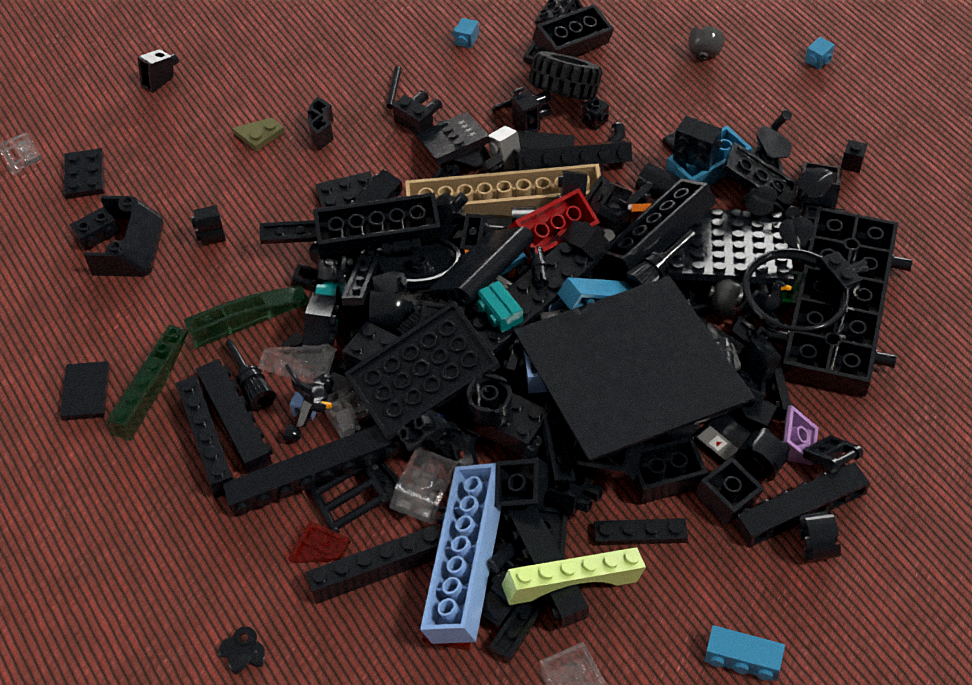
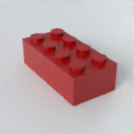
M578 188L515 220L508 228L526 227L532 231L534 242L524 251L528 258L526 262L529 264L532 262L531 248L535 247L536 254L538 253L537 246L543 248V255L550 253L562 242L559 238L574 220L582 223L586 221L592 227L597 226L600 221Z

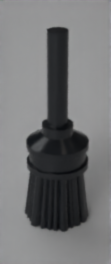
M690 230L665 253H650L649 257H646L641 264L627 272L626 280L630 287L635 288L663 278L664 274L670 271L668 265L670 259L696 237L694 231Z
M232 339L227 340L225 344L240 368L236 381L240 385L241 390L245 392L251 409L253 411L266 409L273 404L277 394L265 381V376L258 366L247 365Z

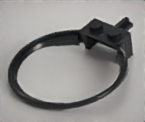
M785 248L772 250L757 257L747 267L742 280L743 294L750 308L771 325L796 332L820 330L831 326L843 317L849 299L856 297L862 282L859 274L869 271L868 262L861 260L850 265L839 251L826 256H820L801 249ZM790 259L813 268L818 266L821 274L830 271L844 289L839 298V308L829 320L815 326L796 327L780 323V321L770 317L757 306L750 292L751 277L761 265L768 261Z

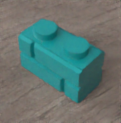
M500 281L478 291V301L476 302L478 309L482 313L486 312L488 320L493 327L497 326L503 333L511 329L512 326L515 327L522 323L523 309Z

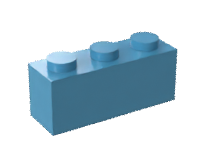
M713 625L705 662H709L714 667L731 668L740 674H753L762 680L777 681L785 644Z

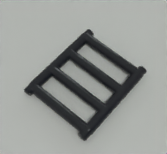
M372 465L364 466L351 474L338 476L330 482H324L319 486L315 485L309 489L333 536L339 534V529L381 504L387 505L391 502ZM360 471H365L369 479L327 504L325 503L321 494ZM374 487L378 494L377 497L340 519L334 520L331 514L332 510L369 488Z

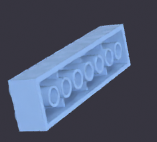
M496 463L455 467L420 628L432 644L476 642L490 571L487 561L493 555L502 508L494 507Z

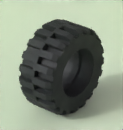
M539 51L534 55L528 79L530 84L538 89L564 97L591 100L594 96H597L603 72L600 66L582 59L554 52Z

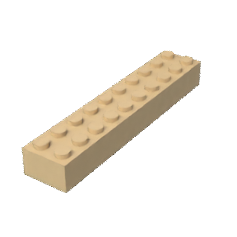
M599 164L407 180L405 181L406 196L434 192L435 199H437L443 193L456 197L461 192L468 198V202L463 206L466 214L512 216L511 207L535 206L537 210L556 200L557 195H560L561 188L558 187V175L562 176V171L586 172L588 174L586 197L601 173Z

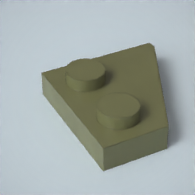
M273 118L233 128L234 134L255 151H258L285 132L284 126Z

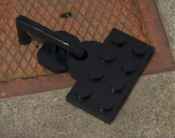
M783 110L781 115L769 127H760L756 138L761 147L748 151L734 142L730 146L722 169L728 176L733 177L751 190L759 186L774 188L778 193V198L775 202H778L784 210L792 207L798 182L783 173V166L779 160L787 158L792 149L791 143L777 133L778 129L787 120L791 119L792 114L789 110Z

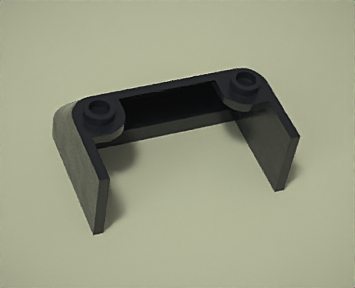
M101 195L103 207L107 209L114 219L130 220L124 241L109 243L105 253H84L92 276L144 277L149 275L153 269L164 225L162 215L133 196Z

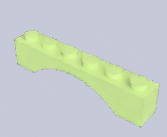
M636 547L512 568L508 570L501 585L509 605L530 602L554 590L579 583L605 582L615 586L635 583L639 580L646 566Z

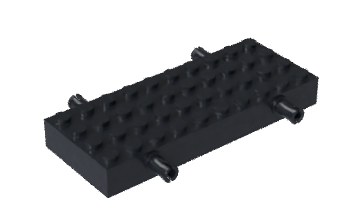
M817 207L813 225L814 232L804 250L820 256H826L839 251L850 265L866 260L869 271L859 274L862 282L857 296L849 299L845 314L831 326L809 332L789 330L785 332L771 328L768 329V341L785 344L786 352L782 370L786 380L866 397L871 382L873 366L879 364L892 368L895 367L897 355L879 352L876 348L890 270L895 268L910 272L913 259L897 257L893 254L899 222ZM805 264L791 326L810 327L819 325L829 320L837 312L839 298L844 288L830 271L821 274L818 266L813 268Z

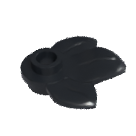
M243 626L238 628L232 637L225 639L220 644L218 656L228 657L231 671L234 674H238L249 662L262 667L265 662V649L257 641L255 630L251 627ZM248 634V640L241 642V636Z

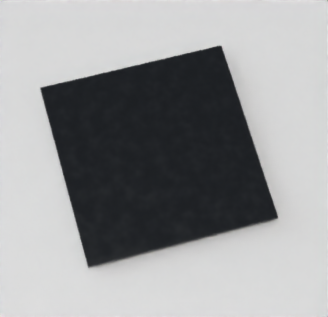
M670 276L514 329V334L589 462L755 400L753 394Z

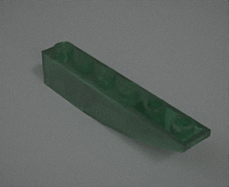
M302 286L281 288L241 297L183 320L188 335L196 349L305 305L310 300Z
M168 325L106 421L112 435L129 441L133 439L161 393L180 354L188 330Z

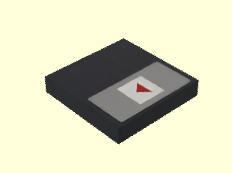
M725 414L711 421L694 436L693 440L723 464L730 457L736 459V452L751 432L730 415Z

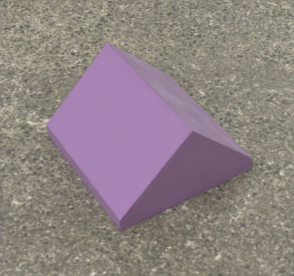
M792 405L788 406L782 434V441L790 447L787 461L813 465L812 461L803 458V450L817 443L819 427Z

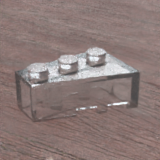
M329 344L264 348L258 369L291 380L292 378L285 367L286 364H289L303 383H314L317 376L329 374L337 349Z

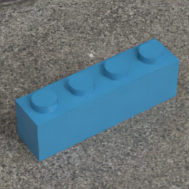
M568 277L557 294L567 307L572 310L632 288L626 281Z

